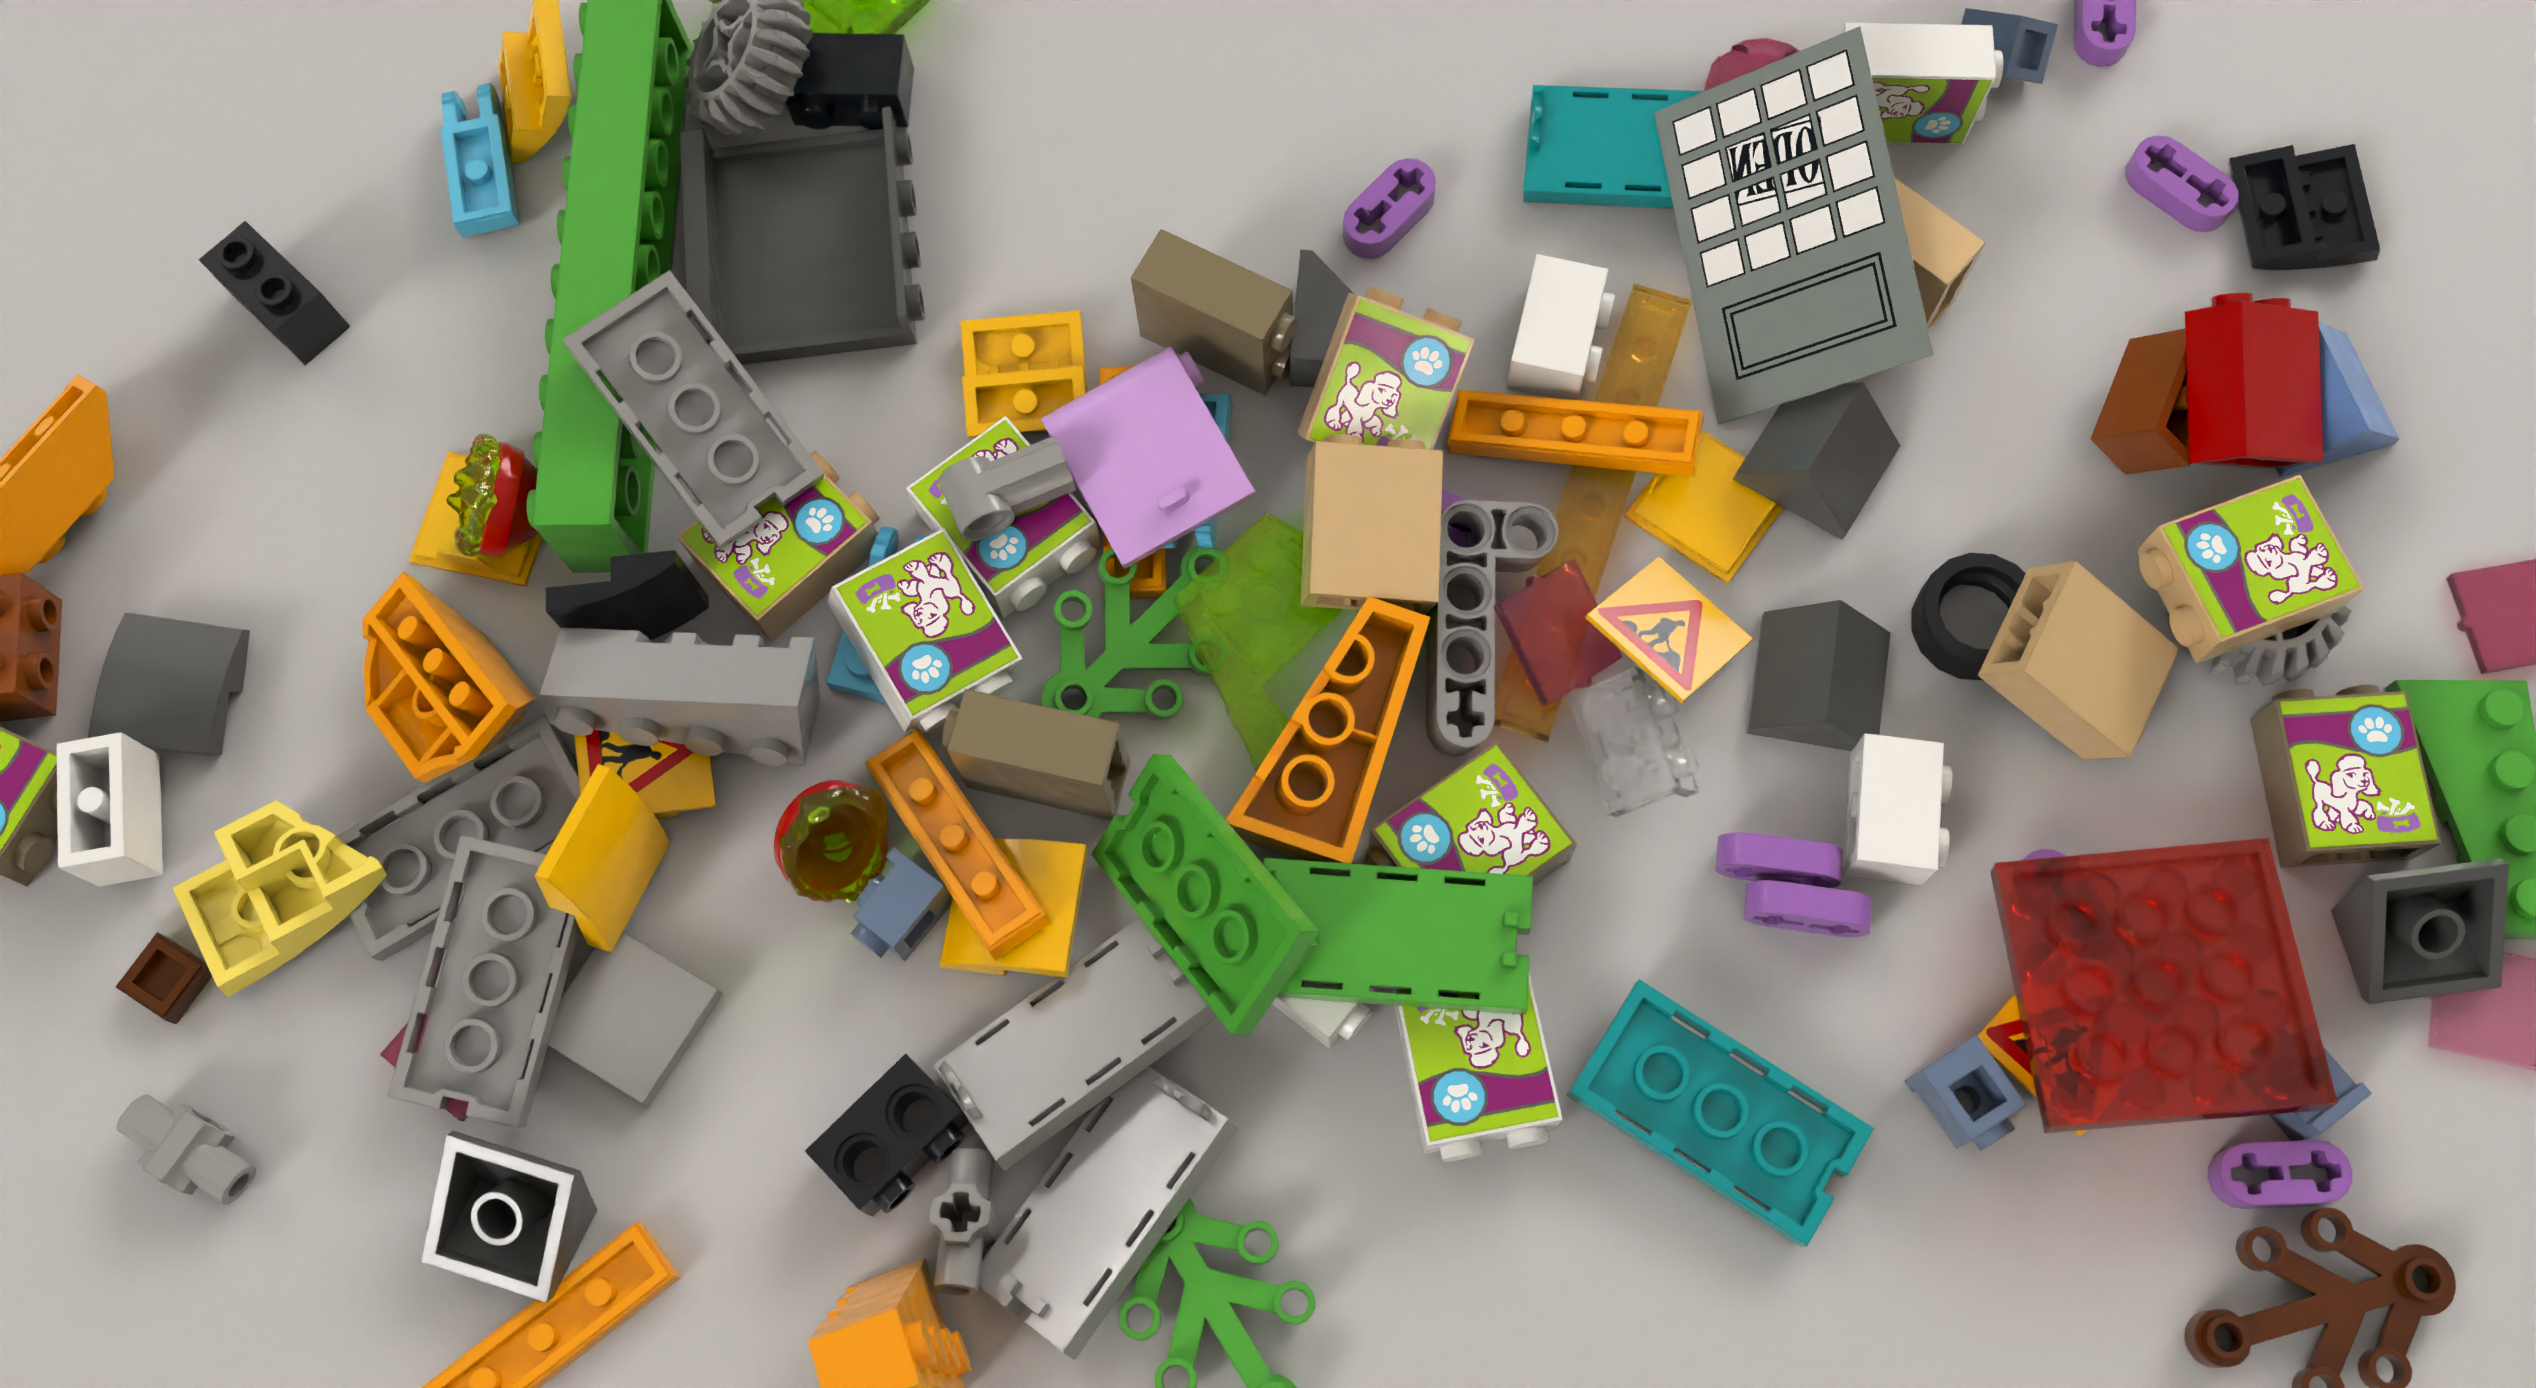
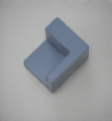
M1965 8L1961 25H1993L1994 50H2000L2003 54L2002 77L2042 84L2058 24L2022 15Z

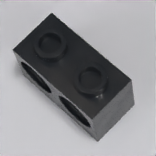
M246 221L199 259L227 291L304 365H307L351 327L324 295Z
M905 1053L821 1134L805 1152L860 1211L873 1217L880 1209L887 1214L898 1207L916 1186L911 1179L930 1160L935 1164H939L948 1158L952 1150L957 1149L965 1139L966 1135L961 1130L970 1121L946 1093ZM918 1100L932 1101L934 1116L929 1126L920 1132H906L903 1124L906 1109ZM868 1148H880L884 1157L881 1172L868 1182H858L854 1175L856 1158Z

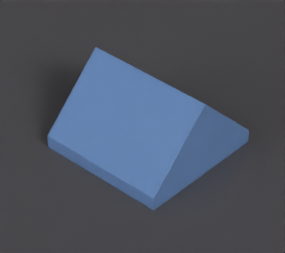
M2320 322L2319 348L2323 462L2278 467L2276 470L2279 477L2391 446L2399 440L2347 333Z

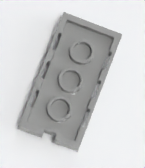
M670 270L562 339L564 347L719 550L759 524L762 516L756 509L774 498L783 507L823 479V471ZM692 316L711 340L710 346L688 318ZM731 367L733 369V371L736 373V375L739 377V379L750 392L748 396L741 389V387L729 373L727 368ZM603 375L622 402L619 403L599 378ZM766 418H770L789 443L787 448L766 422ZM639 427L644 429L661 453L659 455L638 429ZM679 477L682 479V481L686 484V486L698 500V502L700 503L699 506L695 504V502L692 500V498L689 496L686 490L679 483V481L677 480Z
M545 715L506 736L492 750L431 780L337 836L344 844L367 857L371 855L379 860L387 873V876L360 904V907L349 914L371 958L383 961L434 931L461 835L537 853H548L580 796L578 767L556 726L549 725ZM465 884L462 887L454 918L457 916Z
M460 836L387 1097L436 1109L449 1108L451 1098L469 1102L465 1116L517 1128L526 1127L580 930L574 915L549 907L537 883L535 874L546 854L469 836ZM463 884H465L455 922H453ZM446 948L447 952L441 969L440 977L438 980L437 987H435L440 965ZM429 1014L419 1051L416 1052L421 1037L422 1029L424 1026V1022L426 1019V1015Z
M1138 917L1069 967L1068 978L1054 977L934 1063L933 1066L995 1161L1005 1172L1217 1016L1150 929Z
M1147 1067L1093 1107L983 1258L979 1287L1017 1316L1026 1305L1032 1312L1024 1323L1061 1352L1075 1360L1239 1128L1219 1111L1152 1067Z

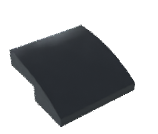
M2355 144L2295 156L2293 145L2229 158L2232 181L2238 190L2237 204L2252 269L2298 270L2327 268L2378 259L2380 246Z
M675 550L610 557L611 581L546 588V613L560 628L640 631L649 640L677 629L709 608V596Z

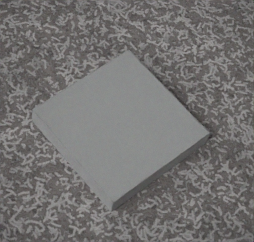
M622 933L612 953L594 948L561 997L548 1046L636 1101L649 1107L723 993L627 934Z

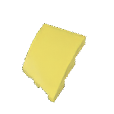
M275 800L214 831L226 860L172 887L216 986L227 997H230L284 965L326 935L376 889L387 876V873L376 858L371 855L367 857L344 844L335 834L319 825L310 824L299 813Z

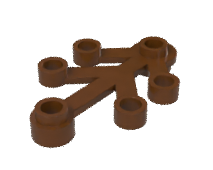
M2323 1208L2309 1212L2301 1222V1235L2306 1244L2318 1252L2336 1251L2374 1273L2377 1277L2352 1283L2288 1249L2285 1239L2275 1229L2270 1227L2249 1229L2244 1231L2236 1242V1253L2241 1263L2254 1271H2269L2312 1294V1296L2241 1317L2225 1309L2202 1311L2195 1314L2185 1328V1343L2189 1353L2196 1361L2210 1368H2226L2242 1363L2248 1357L2251 1345L2324 1324L2307 1367L2300 1370L2294 1376L2292 1388H2309V1383L2314 1376L2320 1377L2325 1382L2327 1388H2345L2340 1378V1373L2365 1312L2389 1305L2375 1348L2365 1351L2359 1358L2358 1373L2363 1383L2369 1388H2405L2412 1378V1368L2406 1354L2422 1316L2439 1314L2451 1304L2456 1291V1280L2447 1260L2434 1249L2424 1245L2411 1244L2391 1250L2353 1230L2351 1221L2340 1210ZM2321 1218L2328 1219L2335 1227L2336 1236L2332 1243L2325 1241L2318 1232V1222ZM2257 1236L2266 1240L2271 1248V1256L2267 1262L2259 1260L2253 1252L2252 1243ZM2416 1267L2421 1268L2428 1278L2429 1288L2425 1293L2419 1291L2413 1283L2412 1274ZM2220 1324L2226 1326L2233 1335V1345L2227 1352L2219 1348L2214 1339L2215 1329ZM2381 1356L2388 1359L2393 1367V1378L2388 1383L2382 1381L2376 1372V1362Z

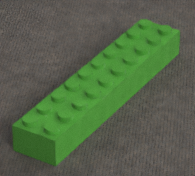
M587 0V2H582L579 7V24L583 35L582 53H576L573 61L574 78L578 87L577 103L570 105L568 110V127L573 141L571 157H565L562 165L563 183L567 191L565 210L558 212L556 223L557 235L561 244L560 264H554L551 270V288L556 299L554 319H548L545 326V343L550 355L548 375H542L539 382V399L544 411L542 432H536L533 439V457L538 468L536 489L529 491L526 505L530 525L535 528L548 543L552 551H555L573 573L611 572L610 557L648 552L655 465L564 347L562 339L668 270L672 272L681 175L680 131L685 130L687 107L685 93L688 88L684 86V78L689 72L686 60L691 56L692 45L671 0ZM603 375L599 378L619 403L622 402ZM639 427L638 429L656 451L657 446L644 429Z

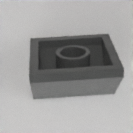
M1864 382L1845 383L1781 404L1736 472L1733 480L1843 540L1901 445Z
M1842 600L1764 612L1761 620L1747 734L1852 751L1864 733L1879 735L1890 632Z
M2500 858L2367 875L2331 910L2362 999L2368 1004L2500 988L2502 986L2509 863Z
M452 1131L446 1135L421 1262L547 1303L554 1297L597 1212V1208L580 1170Z

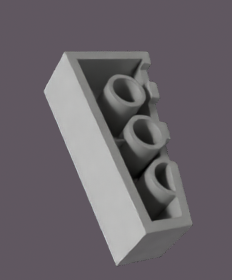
M559 628L539 696L549 725H554L561 731L572 735H590L595 729L619 733L624 740L641 746H652L660 740L684 744L690 751L705 756H717L722 752L750 756L754 761L769 766H781L787 762L805 765L820 701L815 640L812 637H791L789 648L763 647L764 640L761 635L735 634L732 646L709 645L702 641L697 633L673 632L672 636L665 638L663 643H653L643 633L634 630Z

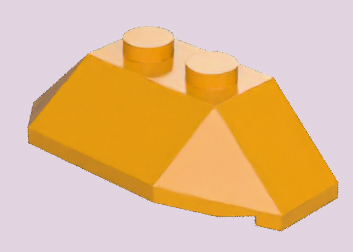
M78 374L0 458V576L29 573L37 563L43 564L52 559L64 545L66 537L63 534L80 516H89L101 506L108 494L106 487L115 479L107 393Z
M404 572L399 575L362 619L363 638L369 640L364 661L365 710L414 778L421 782L431 781L495 748L510 729L522 719L526 710L537 699L484 633L417 580Z

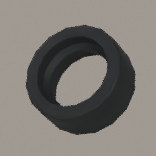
M1967 553L1948 559L1927 579L1911 609L1912 634L1920 652L1937 669L1958 679L1982 680L1977 675L1990 649H1976L1958 641L1946 629L1942 621L1940 604L1944 595L1953 587L1973 585L1993 592L2007 605L2009 610L2026 573L2017 564L1995 554Z

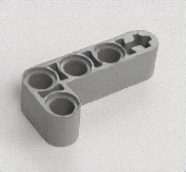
M1462 500L1448 506L1441 515L1439 602L1427 613V616L1431 618L1427 627L1426 729L1428 738L1434 748L1443 754L1451 756L1465 755L1484 742L1493 730L1495 720V572L1519 573L1529 571L1537 566L1553 549L1558 539V525L1552 513L1542 505L1529 502ZM1453 523L1466 525L1475 536V546L1470 548L1457 546L1448 536L1447 526ZM1523 526L1531 530L1537 540V549L1528 551L1518 547L1511 538V527ZM1459 584L1468 588L1474 596V609L1463 611L1454 607L1448 600L1447 586ZM1459 646L1469 651L1475 664L1473 673L1461 674L1454 671L1447 662V648ZM1474 690L1461 701L1462 721L1472 722L1473 728L1461 737L1459 736L1458 726L1448 724L1447 719L1459 708V693Z

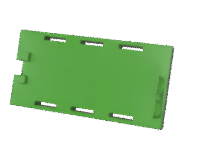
M1152 754L1128 793V796L1134 802L1131 810L1127 815L1114 816L1091 855L1231 1035L1251 1034L1280 991H1289L1286 988L1289 980L1302 969L1306 963L1304 959L1308 952L1320 945L1317 937L1320 932L1171 755Z
M1264 858L1263 865L1320 932L1317 935L1320 945L1308 952L1304 959L1306 963L1302 969L1289 980L1286 985L1289 991H1280L1276 997L1526 1014L1530 956L1517 955L1516 943L1517 934L1529 935L1531 930L1533 876ZM1302 983L1341 985L1343 987L1342 990L1302 987ZM1370 988L1411 990V993L1370 992ZM1438 992L1479 995L1478 999L1438 997Z

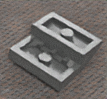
M125 613L115 632L101 671L91 714L88 738L122 732L146 747L205 756L221 755L229 692H243L250 630Z

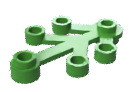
M1195 546L1190 549L1180 563L1178 570L1179 578L1130 625V582L1135 576L1137 562L1128 567L1129 572L1124 577L1116 578L1111 576L1107 572L1105 564L1110 559L1118 557L1113 548H1110L1102 554L1098 564V575L1104 583L1105 651L1086 669L1083 628L1090 621L1093 610L1092 603L1089 597L1081 591L1069 590L1062 593L1057 598L1053 611L1054 619L1058 626H1060V671L1046 682L1042 691L1041 706L1099 718L1101 714H1149L1158 720L1170 719L1177 714L1183 703L1182 690L1175 682L1168 679H1159L1150 684L1147 689L1109 688L1105 686L1122 670H1193L1198 675L1211 676L1222 668L1227 659V650L1224 643L1215 636H1201L1192 644L1150 642L1195 597L1205 599L1221 592L1230 576L1228 558L1217 547L1199 548V546ZM1200 559L1212 561L1216 566L1217 574L1209 579L1200 577L1195 571V562ZM1068 601L1080 603L1085 611L1084 617L1078 621L1067 620L1061 613L1063 604ZM1205 645L1211 646L1218 654V662L1213 666L1202 665L1196 658L1197 648ZM1068 689H1078L1085 696V705L1078 710L1066 708L1061 700L1063 692ZM1159 689L1168 690L1174 696V706L1169 710L1156 708L1152 703V693Z
M1189 1198L1176 1216L1177 1221L1173 1230L1162 1236L1138 1270L1132 1298L1122 1305L1118 1319L1122 1331L1128 1337L1139 1341L1148 1340L1159 1331L1162 1315L1156 1304L1169 1259H1171L1185 1285L1168 1357L1156 1370L1154 1378L1155 1387L1165 1388L1163 1378L1166 1371L1173 1366H1182L1189 1374V1385L1187 1388H1197L1198 1376L1194 1366L1206 1318L1247 1388H1296L1288 1378L1282 1375L1271 1374L1230 1303L1274 1313L1289 1325H1300L1307 1322L1314 1313L1315 1297L1312 1290L1306 1284L1299 1281H1289L1283 1285H1277L1209 1269L1194 1243L1239 1251L1247 1262L1254 1265H1263L1270 1262L1277 1254L1279 1248L1278 1236L1274 1228L1263 1221H1252L1244 1226L1198 1215L1194 1203ZM1255 1230H1262L1271 1238L1269 1251L1261 1256L1251 1255L1245 1249L1246 1237ZM1291 1290L1303 1292L1308 1299L1307 1310L1297 1317L1287 1315L1281 1308L1282 1297ZM1138 1305L1148 1306L1153 1313L1152 1325L1144 1332H1135L1128 1324L1129 1312Z

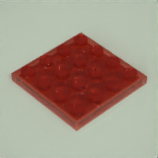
M2268 838L1998 862L1994 864L1990 874L2044 1133L2329 1110L2338 1103Z

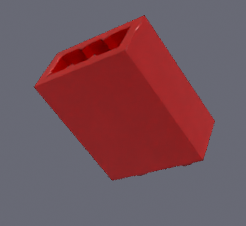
M2252 293L2217 295L2211 298L2212 307L2186 311L2185 340L2189 463L2270 469L2323 462L2318 311L2291 308V299L2288 298L2253 301Z

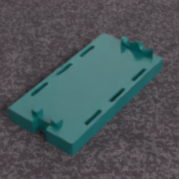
M1533 85L1523 202L1673 208L1654 112L1704 91Z
M1640 979L1632 986L1566 1095L1800 1247L1808 1246L1834 1200L1832 1196L1823 1191L1832 1173L1834 1172L1840 1177L1849 1174L1874 1130L1872 1126ZM1671 1017H1676L1677 1019L1684 1022L1691 1028L1703 1034L1704 1036H1706L1705 1039H1702L1701 1037L1694 1034L1687 1028L1683 1027L1676 1021L1672 1020ZM1732 1053L1764 1073L1763 1076L1735 1060L1729 1054ZM1791 1090L1821 1109L1822 1112H1817L1787 1092ZM1615 1112H1617V1113L1620 1114L1621 1116L1625 1117L1626 1119H1628L1629 1121H1631V1122L1634 1123L1635 1125L1639 1126L1640 1128H1642L1643 1130H1645L1646 1132H1648V1134H1646V1133L1643 1132L1642 1130L1638 1129L1637 1127H1635L1634 1125H1632V1124L1629 1123L1628 1121L1624 1120L1623 1118H1621L1620 1116H1618L1617 1114H1615ZM1674 1150H1676V1151L1679 1152L1680 1154L1684 1155L1685 1157H1687L1688 1159H1690L1691 1161H1693L1694 1163H1696L1697 1165L1701 1166L1702 1168H1704V1169L1707 1170V1171L1705 1172L1704 1170L1700 1169L1699 1167H1697L1696 1165H1694L1693 1163H1691V1162L1688 1161L1687 1159L1683 1158L1682 1156H1680L1679 1154H1677L1676 1152H1674ZM1733 1188H1735L1736 1190H1738V1191L1741 1192L1742 1194L1746 1195L1747 1197H1749L1750 1199H1752V1200L1755 1201L1756 1203L1760 1204L1761 1206H1763L1764 1208H1766V1210H1764L1763 1208L1759 1207L1758 1205H1756L1755 1203H1753V1202L1750 1201L1749 1199L1745 1198L1744 1196H1742L1741 1194H1739L1738 1192H1736L1735 1190H1733Z

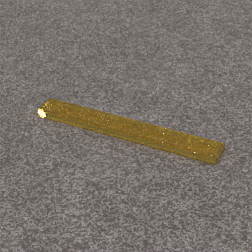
M1638 284L1633 285L1594 402L1658 407L1692 300ZM1572 466L1555 517L1559 530L1557 543L1539 564L1495 695V726L1548 742L1588 621L1585 617L1591 612L1636 471Z

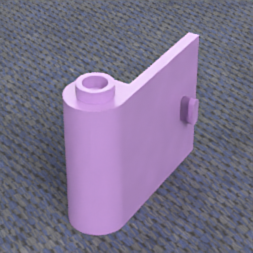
M1171 346L1040 418L1050 437L1054 436L1059 444L1071 475L1124 569L1257 495L1196 389L1205 384L1196 364L1188 351L1177 356Z

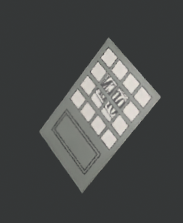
M1861 26L1654 112L1718 425L1934 355Z

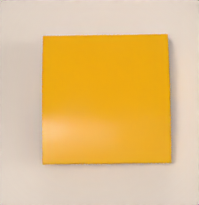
M533 0L527 33L503 31L498 60V74L511 163H523L538 152L555 134L563 122L570 105L572 94L558 0Z
M1080 310L960 321L965 376H962L968 438H976L1005 416L1021 434L1045 432L1047 430L1040 418L1088 392L1083 324Z
M598 764L537 870L535 878L550 908L574 915L587 945L612 953L670 842L658 819L641 797L611 768Z
M994 838L1051 924L995 961L952 897L940 966L946 969L1006 976L1008 970L1068 978L1088 857L1086 844L1034 839Z

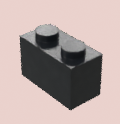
M812 33V38L806 45V48L810 51V56L804 61L801 69L804 76L797 80L793 88L794 96H789L785 101L794 125H803L812 129H827L831 126H862L869 130L883 129L882 108L891 107L897 127H908L914 66L904 34Z

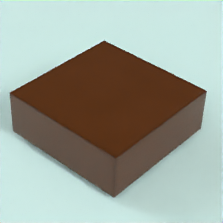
M157 932L116 985V988L165 1021L177 1024L212 978L206 961L171 938Z

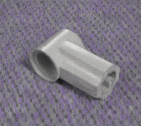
M1054 436L993 461L982 456L961 460L943 471L938 482L961 536L968 541H978L992 537L1009 527L1014 521L1016 514L1076 490L1066 459Z

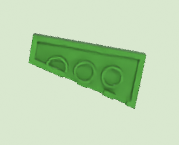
M2395 680L2385 687L2386 692L2407 691L2423 764L2437 795L2431 800L2440 823H2448L2461 854L2455 858L2457 864L2500 858L2509 863L2504 939H2536V733L2527 680Z

